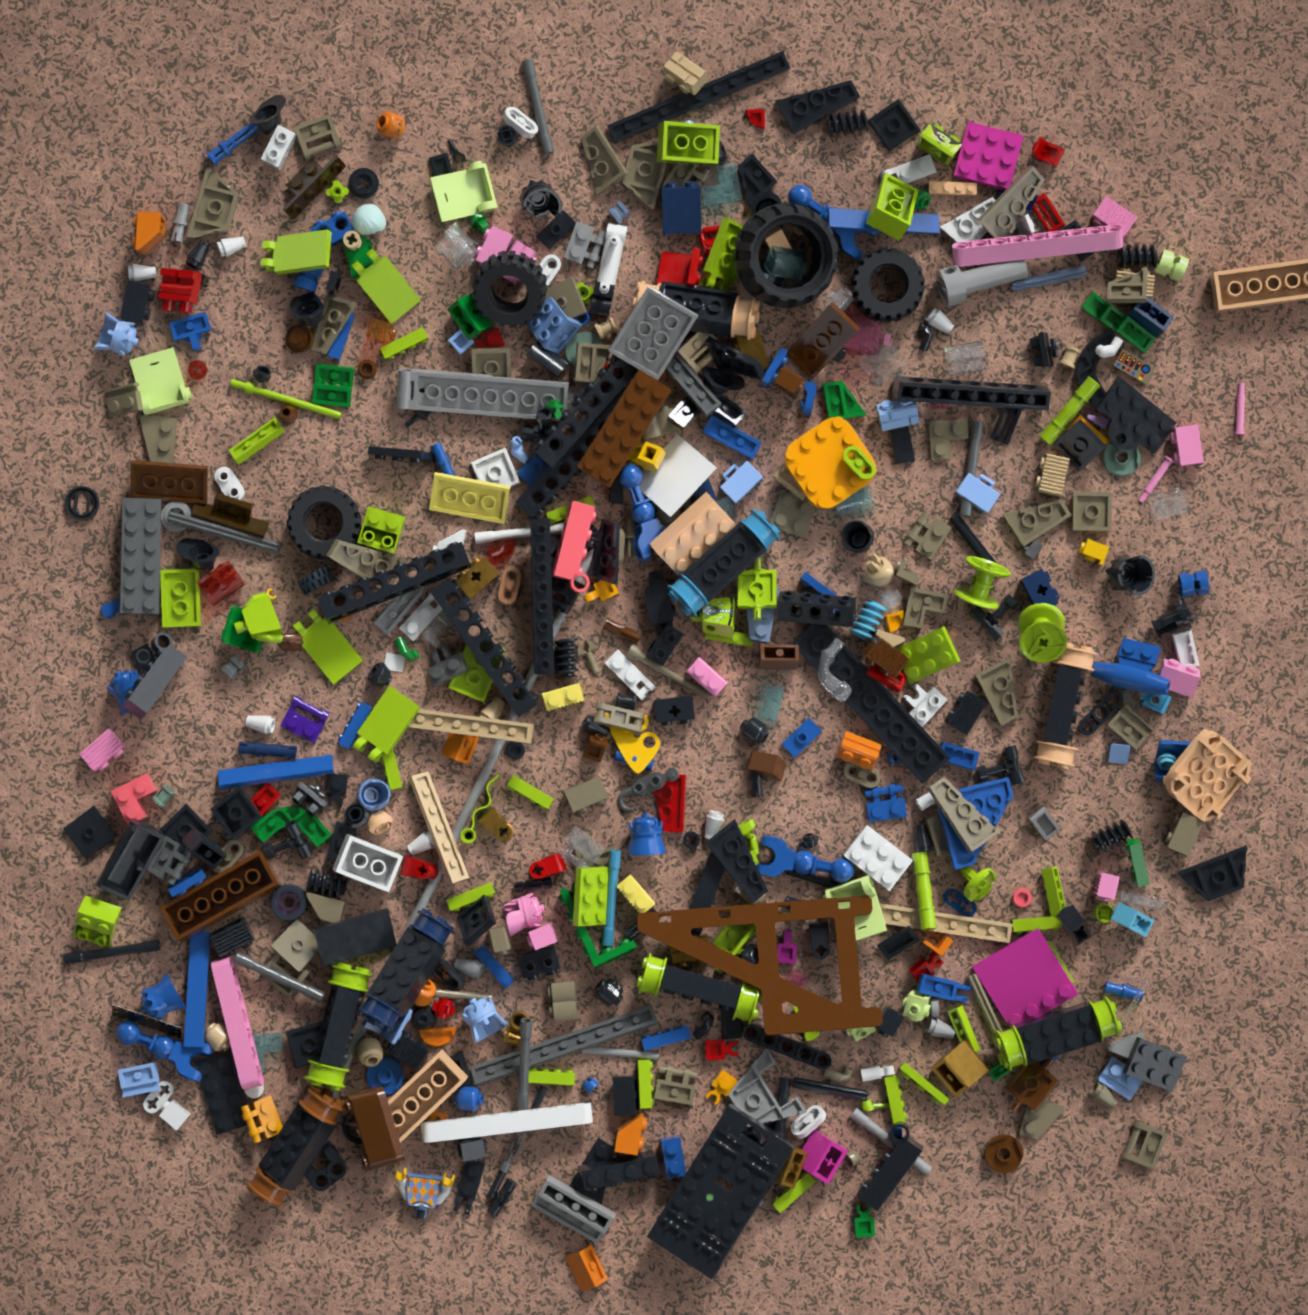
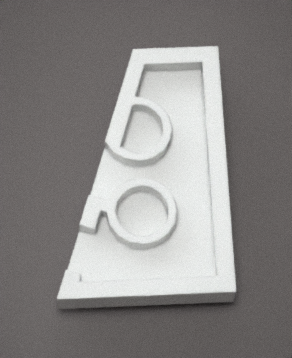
M991 197L952 221L940 226V229L956 243L980 240L987 231L977 219L996 200Z

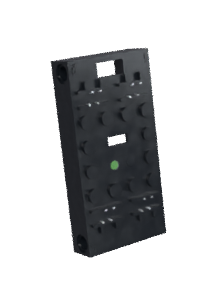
M728 1105L647 1237L712 1280L725 1262L796 1145L736 1106ZM747 1124L769 1137L763 1147L742 1134ZM718 1176L735 1186L732 1192L715 1182Z

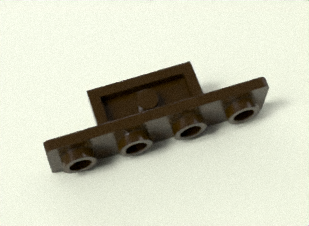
M335 155L322 168L316 161L311 159L285 185L295 195L283 208L288 216L294 220L342 172L346 167L345 163Z
M216 493L213 505L195 503L191 511L192 517L264 538L269 527V522L252 517V503Z

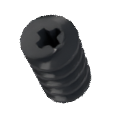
M863 109L860 110L859 115L854 110L852 116L846 111L844 117L841 112H838L837 118H835L833 113H830L828 119L830 138L833 132L839 137L840 131L843 132L844 136H847L848 130L854 135L856 129L859 134H862L863 128H865L868 133L867 115Z
M1127 244L1126 248L1123 246L1117 249V268L1120 263H1122L1123 268H1126L1127 263H1130L1131 268H1134L1135 263L1138 264L1139 268L1142 267L1143 263L1148 268L1150 263H1153L1154 268H1156L1157 250L1154 244H1150L1149 248H1147L1146 244H1143L1141 249L1138 244H1135L1133 249L1131 244Z
M566 638L554 642L555 645L560 646L554 649L556 653L560 654L555 657V660L560 661V663L555 664V668L560 669V671L555 672L556 676L579 677L573 674L579 671V668L573 667V665L579 663L578 660L573 659V657L578 656V653L573 651L578 648V645L573 644L578 638Z
M1120 819L1119 825L1116 822L1112 823V829L1107 825L1105 826V832L1101 828L1098 829V835L1094 831L1091 832L1090 839L1097 855H1100L1099 849L1107 852L1106 846L1114 849L1113 843L1121 846L1120 840L1127 843V837L1133 839L1127 823Z
M311 869L306 888L310 892L314 887V893L316 894L321 889L323 896L329 891L330 898L336 893V898L340 900L342 895L344 897L349 877L343 882L342 875L335 879L334 873L327 877V871H324L321 876L319 869L315 873H312Z

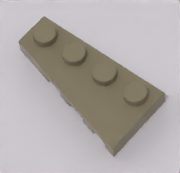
M1030 165L977 221L992 238L1009 237L1010 233H1013L1015 230V225L1020 217H1023L1026 212L1027 205L1033 200L1045 179Z
M335 539L326 555L362 578H371L376 576L375 574L379 571L394 569L395 565L404 563L406 560L402 557Z
M945 777L927 788L969 853L1001 832L997 827L988 822L989 819L981 815L971 802L965 800L962 794Z

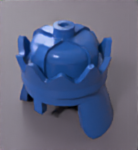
M137 669L134 670V674L130 670H126L123 673L120 670L114 673L115 678L110 681V687H107V690L117 700L121 716L130 712L122 705L126 701L124 696L129 689L134 690L136 687L134 682L139 677Z
M643 813L641 817L634 818L632 823H628L631 835L627 850L628 855L666 853L661 837L663 821L658 824L656 818L649 817V813Z
M168 973L155 986L143 989L141 992L143 1006L140 1008L143 1013L148 1012L151 1018L158 1017L157 1020H161L171 1011L186 1008Z

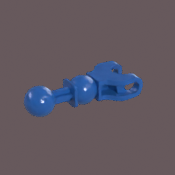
M796 185L788 192L789 203L813 210L828 224L827 210L834 207H829V204L823 207L812 199L810 189L804 185ZM831 229L839 240L841 251L857 261L861 260L863 253L855 245V235L864 232L874 237L879 233L877 231Z
M627 464L621 469L618 479L623 487L629 489L633 504L628 506L632 507L631 517L638 525H635L636 535L633 538L632 547L638 561L645 563L651 558L649 543L667 527L662 526L658 518L654 519L655 509L648 502L651 499H644L640 488V483L643 479L641 469L634 464Z
M766 835L760 838L762 845L772 848L775 852V859L772 863L756 865L760 874L775 877L785 870L793 871L794 869L801 875H807L811 872L814 875L815 871L829 873L837 882H846L854 874V866L846 858H838L833 862L818 860V855L814 856L809 851L797 852L790 849L782 838Z
M124 1021L116 1029V1037L121 1044L133 1045L138 1043L148 1047L150 1054L153 1053L158 1059H168L169 1062L175 1064L177 1072L182 1078L196 1083L201 1081L202 1076L199 1071L191 1067V1059L196 1055L209 1057L214 1052L212 1047L205 1042L204 1048L184 1047V1043L174 1042L169 1036H159L158 1033L154 1037L142 1033L139 1026L133 1021Z

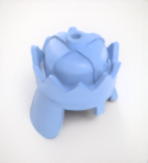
M105 312L102 331L97 344L94 346V350H111L121 356H125V353L131 351L133 345L137 346L139 339L135 338L137 330L133 327L135 323L119 321Z
M476 998L468 1001L470 1005L461 1014L462 1019L470 1027L473 1044L508 1025L496 1012L492 998H489V1001L486 998L478 1001Z

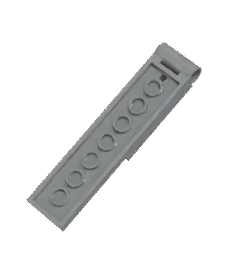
M401 368L398 369L396 408L536 419L537 410L545 407V404H548V400H560V404H564V407L560 408V412L562 413L564 410H567L569 382ZM551 417V420H552V421H559V420H560V419H558V418H553V417Z

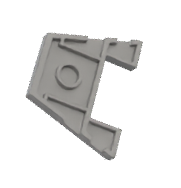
M767 1048L764 1049L747 1073L742 1076L729 1092L730 1099L737 1108L762 1124L807 1113L798 1097L782 1107L779 1106L760 1075L777 1064Z

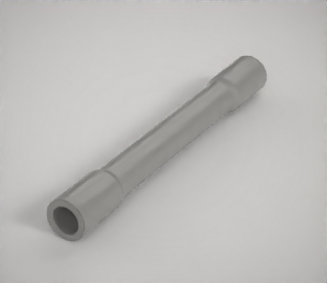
M856 1107L849 1117L893 1149L892 1143L894 1141L890 1135ZM920 1157L912 1164L924 1176L932 1169Z

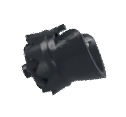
M530 180L528 186L522 189V195L519 199L523 205V210L534 215L535 218H539V216L546 215L549 212L555 217L560 215L562 201L559 195L553 191L551 184H546L543 180L538 182Z
M1143 555L1132 558L1117 556V559L1111 561L1112 566L1105 571L1110 577L1108 583L1113 585L1112 590H1128L1135 595L1147 593L1152 588L1155 580L1154 565L1148 557Z

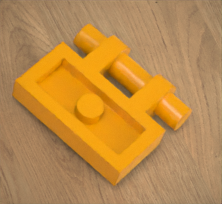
M271 1095L252 1102L254 1108L252 1111H250L248 1104L241 1107L243 1120H246L249 1128L248 1134L250 1137L252 1136L254 1143L261 1141L259 1133L263 1132L266 1139L278 1134L283 1126ZM254 1116H257V1119L260 1124L259 1127H256L253 1119Z

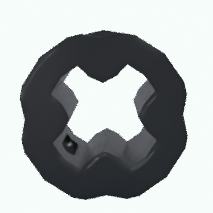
M618 692L615 706L634 711L637 696L622 695L621 692Z

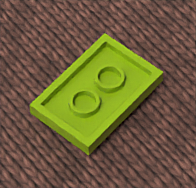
M160 570L162 627L202 626L200 570Z
M945 626L897 648L910 659L903 668L910 684L961 661Z
M483 641L480 644V650L484 653L490 651V643ZM466 644L463 655L469 671L452 679L449 688L485 702L493 681ZM494 657L491 660V666L499 668L502 660L499 657Z
M609 867L576 868L573 926L606 925Z

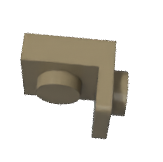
M908 559L899 560L894 568V571L897 572L895 576L916 586L920 580L917 577L918 573L907 569V571L903 570Z

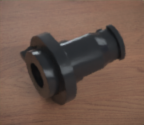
M1183 598L1174 602L1175 609L1161 615L1156 620H1151L1159 638L1162 637L1161 635L1170 633L1184 625L1188 630L1192 628L1191 623L1194 622V619Z

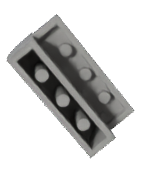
M551 1175L547 1176L531 1204L532 1207L597 1244L616 1215L612 1210Z

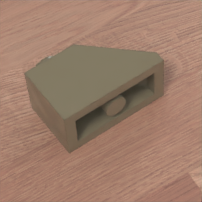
M307 892L308 900L320 920H324V924L328 925L341 921L346 901Z

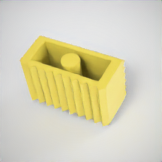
M580 683L542 693L548 711L584 701Z
M631 874L617 885L622 894H625L624 897L630 900L629 903L635 906L634 909H637V912L645 913L655 905V902Z

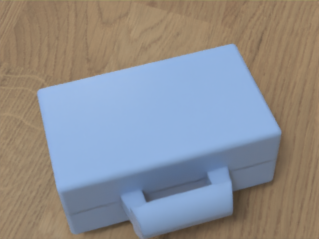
M748 461L741 467L733 464L723 474L726 482L720 486V490L736 505L762 481L763 476ZM734 469H736L737 471L730 478H728L727 476Z
M968 473L955 491L956 495L966 498L973 506L985 514L990 511L1000 496L998 492L992 489L995 482L983 474L976 478ZM980 479H983L984 481H986L987 483H989L990 486H988V485H986L985 483H983L982 481H980Z

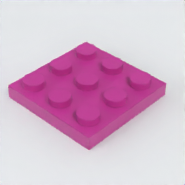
M968 121L953 177L1006 190L1012 182L1023 135Z

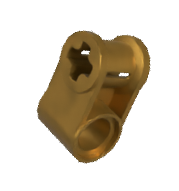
M493 806L478 819L497 839L506 841L513 837L514 830L500 813L496 812ZM508 828V836H501L502 831L500 829Z
M518 1010L513 1013L502 1044H512L520 1049V1025L515 1023L514 1017L521 1015L524 1018H528L526 1012Z

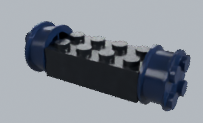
M424 908L421 911L418 910L417 913L419 915L414 924H410L389 956L367 992L366 996L368 999L362 1008L357 1009L359 1011L358 1015L363 1017L365 1021L379 1026L381 1030L388 1034L391 1031H395L393 1027L399 1017L402 1018L403 1015L406 1017L409 1009L445 953V941L450 934H454V928L447 924L446 920L439 916L435 918L431 912Z

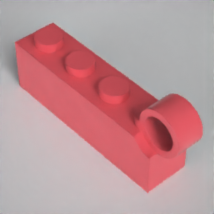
M570 501L551 574L552 577L569 581L570 589L580 593L587 590L590 584L588 576L582 573L580 564L581 560H584L586 557L587 549H585L586 541L589 542L592 531L589 528L590 524L595 521L596 512L594 511L595 506ZM577 576L582 577L585 581L582 589H577L574 586V579Z

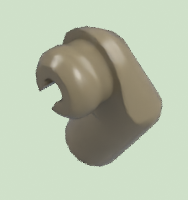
M845 1067L843 1073L826 1069L824 1077L835 1082L850 1081L853 1070Z

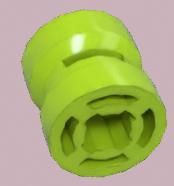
M1100 903L1094 908V916L1098 921L1108 923L1112 921L1111 917L1114 909L1109 904Z

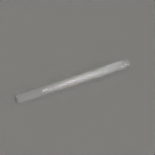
M1148 977L1145 978L1120 1022L1122 1028L1150 981Z

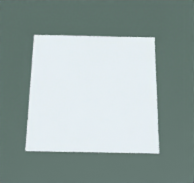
M678 434L663 449L666 455L657 472L643 470V479L640 483L641 491L670 517L717 469Z

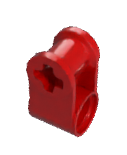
M559 852L532 863L529 873L533 878L540 879L566 871L567 868L562 854ZM535 865L543 867L540 876L532 872L535 869Z
M404 855L400 874L413 878L434 880L439 874V868L434 863Z

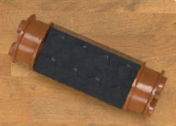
M316 1085L308 1086L309 1092L304 1099L299 1100L256 1168L257 1173L254 1178L248 1180L246 1188L258 1195V1200L262 1203L268 1204L269 1202L276 1207L283 1206V1199L286 1194L296 1190L336 1127L334 1125L336 1123L335 1118L340 1111H344L345 1104L342 1100L333 1097L334 1093L327 1088L322 1090Z

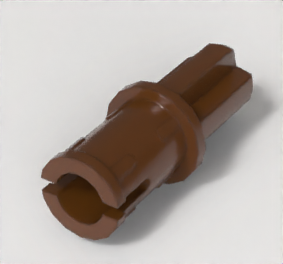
M607 618L606 623H604L603 629L618 635V638L622 637L635 644L640 640L641 634L626 627V624L621 625L610 618Z

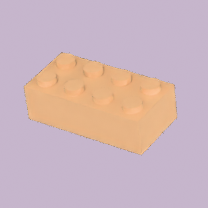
M705 492L649 544L679 576L732 530L736 524L715 500Z

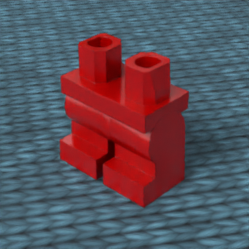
M161 268L162 282L158 298L162 299V310L174 312L175 303L178 302V312L191 314L193 304H198L197 297L202 274L190 270Z

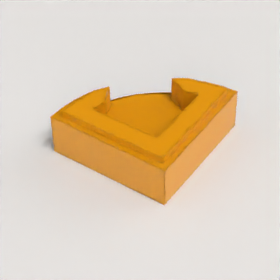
M903 610L885 615L889 633L895 632L901 626L904 619Z

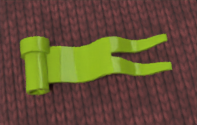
M499 774L487 784L486 790L489 796V803L476 809L472 815V827L462 830L460 837L464 843L469 844L475 841V816L480 810L490 807L492 799L489 793V786L499 778ZM467 833L472 834V838L469 840L466 839Z

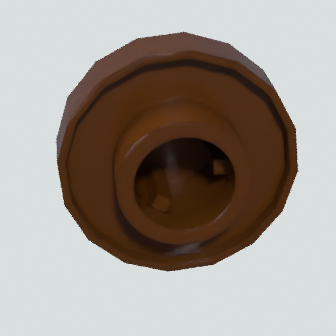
M294 325L287 331L285 341L291 351L305 353L312 347L314 336L308 327Z

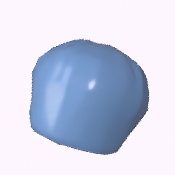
M373 778L364 781L357 791V799L368 811H379L388 804L391 793L388 785L379 779Z

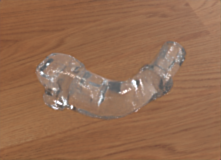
M836 637L826 650L823 649L821 652L818 677L823 687L832 697L840 702H845L851 695L850 686L845 681L841 682L829 671L830 665L835 660L834 657L845 645Z

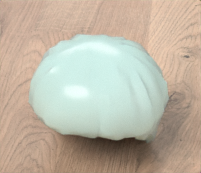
M364 204L358 207L352 217V227L361 235L375 234L377 231H383L386 226L385 216L373 204Z

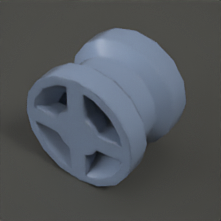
M619 200L616 202V206L607 210L619 225L625 217L631 215Z

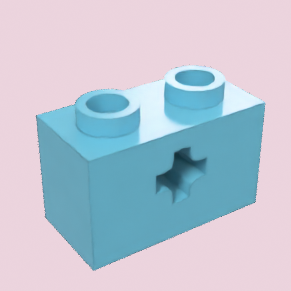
M1121 902L1115 907L1111 917L1113 921L1144 937L1147 936L1155 921Z

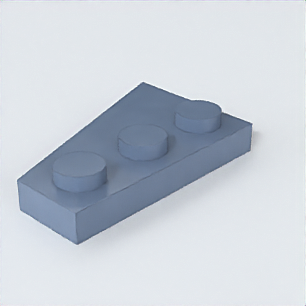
M777 588V599L779 594V588ZM776 608L761 609V620L759 621L758 618L757 621L753 620L752 609H746L750 641L769 645Z

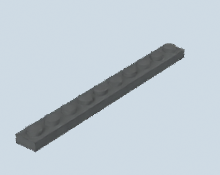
M649 1005L530 1046L529 1069L658 1025L653 1006ZM520 1050L470 1067L476 1087L518 1073Z

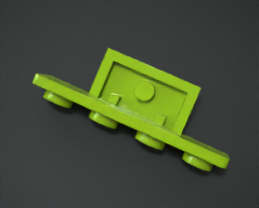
M754 924L724 926L712 943L718 948L738 956L743 950L742 946L744 943L753 938L756 927Z

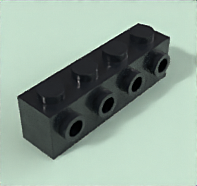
M653 1150L640 1152L638 1155H626L577 1166L580 1184L587 1191H596L601 1186L614 1187L617 1183L624 1181L625 1183H632L642 1177L644 1179H651L656 1174H660L657 1156Z

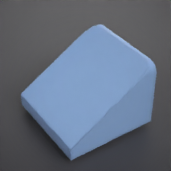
M461 329L447 340L460 355L474 343L472 339H467Z
M1110 743L1108 763L1127 764L1130 745Z

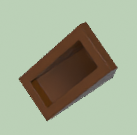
M751 751L747 770L782 781L786 762L775 754Z

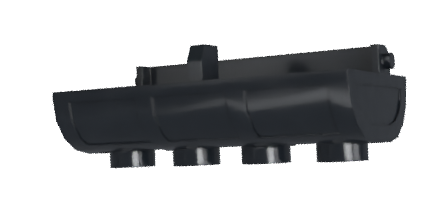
M134 818L131 819L97 879L95 886L129 901L165 838L164 833L146 822Z

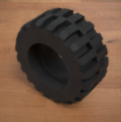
M885 247L877 251L874 250L861 259L852 276L851 290L856 307L863 312V315L867 318L868 316L873 318V321L898 322L908 317L917 308L924 294L925 278L922 275L921 266H918L917 260L913 256L910 257L907 255V252L898 251L897 248L886 249ZM893 268L904 277L906 283L905 292L896 302L883 303L872 295L870 279L879 269Z
M510 250L509 254L501 251L498 252L497 256L494 254L489 256L488 260L481 264L473 282L472 297L476 300L474 304L476 309H481L480 314L483 318L487 316L489 318L488 322L492 324L494 322L499 323V327L509 325L510 328H516L517 324L524 326L528 320L531 322L535 319L536 314L540 313L544 305L548 287L546 275L542 274L543 269L540 265H535L536 260L532 257L527 259L526 254L522 252L520 255L515 254L516 251ZM502 276L516 277L526 286L528 291L527 297L515 303L503 301L494 293L492 288L493 281Z
M321 485L315 488H308L307 491L300 493L296 500L294 499L292 507L288 510L287 514L288 534L293 540L294 545L303 553L322 560L331 559L326 555L335 539L354 544L358 541L359 532L362 528V518L357 504L348 494L332 486ZM319 505L333 506L342 517V528L339 534L331 540H317L307 529L306 521L308 514Z

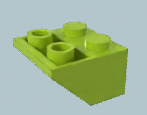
M368 506L357 543L395 554L406 517Z
M85 895L77 911L73 936L109 948L122 908Z

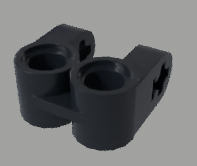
M330 1141L326 1142L322 1148L330 1163L319 1171H316L311 1165L305 1174L313 1188L318 1191L328 1189L335 1182L343 1178L348 1170L345 1160ZM339 1164L342 1167V1173H335L332 1168L333 1165ZM324 1176L327 1179V1183L320 1185L317 1182V1177Z

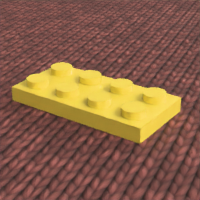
M435 472L429 510L504 524L511 486Z

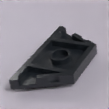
M1247 845L1177 871V874L1206 901L1219 898L1244 888L1248 847Z

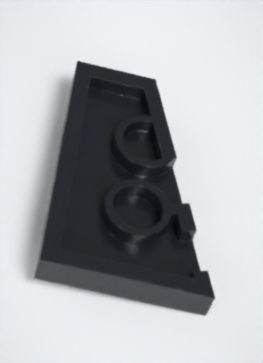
M368 447V454L374 455V459L386 460V457H391L392 461L403 462V459H410L409 462L421 463V461L435 462L434 454L425 451Z
M602 518L598 532L599 540L594 548L588 574L608 583L618 585L620 524Z

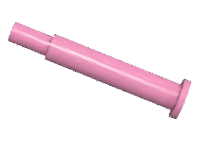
M1239 383L1236 432H1234V435H1245L1244 383Z
M1164 456L1165 460L1144 489L1145 491L1139 498V501L1144 503L1171 463L1175 462L1171 458Z

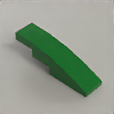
M1094 292L1088 295L1080 307L1144 354L1156 339L1132 318L1124 315Z

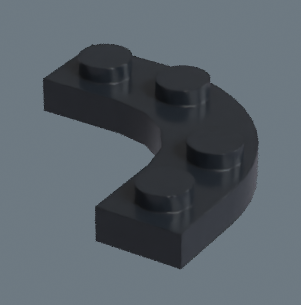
M1112 329L1090 341L1080 353L1077 361L1076 379L1079 387L1088 376L1100 385L1098 390L1088 400L1091 408L1098 405L1106 394L1096 375V366L1102 357L1096 354L1095 349L1098 345L1106 346L1111 344L1116 336Z
M715 396L721 402V407L712 414L720 417L735 428L747 412L728 398ZM686 397L670 413L667 420L682 431L695 416L702 414V412L689 397Z

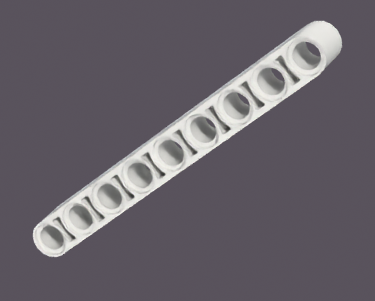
M579 1103L423 1122L420 1125L422 1142L430 1143L588 1124L593 1122L591 1103Z

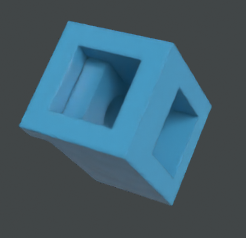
M1142 693L1140 705L1162 715L1165 713L1172 697L1169 695ZM1154 696L1158 698V702L1156 704L1152 702V698Z

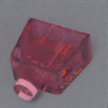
M856 314L852 315V321L860 330L845 346L848 355H877L881 345L891 346L893 335L883 334L884 328L882 323Z

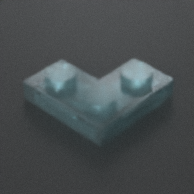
M736 163L716 165L719 184L701 188L704 208L742 201Z
M282 1032L252 1034L262 1072H265L264 1053L283 1051Z

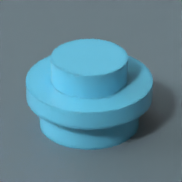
M1164 753L1157 758V764L1162 770H1169L1176 762V757L1169 753Z

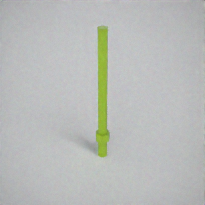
M232 379L230 383L231 387L244 390V393L252 395L254 393L340 420L342 415L341 412L257 387L251 382L244 383Z

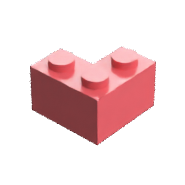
M144 774L112 790L111 793L128 825L133 818L143 820L148 817L140 799L157 790L149 774Z

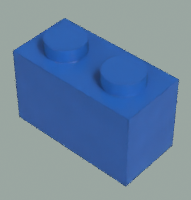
M680 1135L661 1138L667 1179L684 1176L686 1174V1167Z

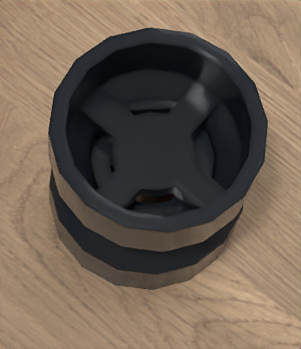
M502 126L498 130L497 136L502 146L511 147L516 143L517 134L512 126Z

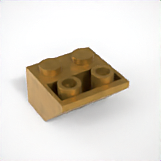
M963 1040L942 1056L931 1067L955 1098L990 1070L966 1040Z

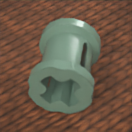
M163 783L162 788L151 799L161 808H164L168 800L172 796L175 797L176 793L167 784Z

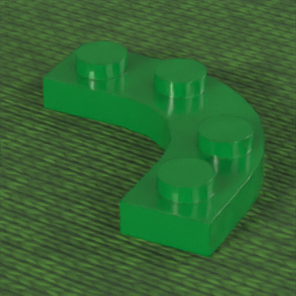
M283 807L273 810L251 827L263 843L278 830L285 827L287 822L295 819L301 830L316 847H319L332 836L317 816L311 817L306 813L305 809L299 807Z

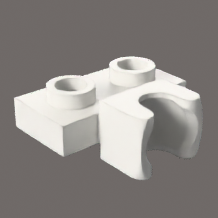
M914 684L913 688L917 693L916 696L911 698L908 695H904L903 699L913 707L908 713L923 727L947 699L933 686L926 693L919 685Z

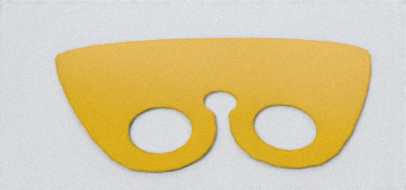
M606 713V718H609L610 713ZM644 715L645 723L641 726V731L645 730L649 725L647 715ZM629 718V723L633 724V719ZM609 726L621 754L631 769L636 773L643 771L660 747L658 736L653 732H645L639 738H635L634 733ZM648 736L653 737L655 745L652 748L645 747L643 744L644 738ZM633 756L637 757L636 762L632 761Z

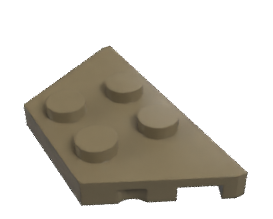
M658 141L631 146L625 168L628 174L622 179V184L651 210L655 209L667 163L657 162Z
M206 167L188 230V239L228 232L231 227L239 193L220 178L210 167Z

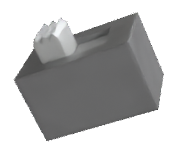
M1034 540L1029 547L1025 545L1024 549L1026 552L1024 554L1033 560L1043 545Z

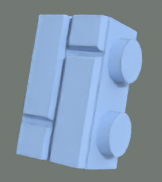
M885 400L881 404H876L882 431L920 423L916 402Z

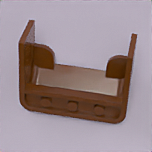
M367 1087L340 1096L341 1100H346L344 1104L347 1112H351L355 1116L365 1149L363 1157H361L362 1170L370 1171L403 1162L404 1154L384 1089L382 1087Z

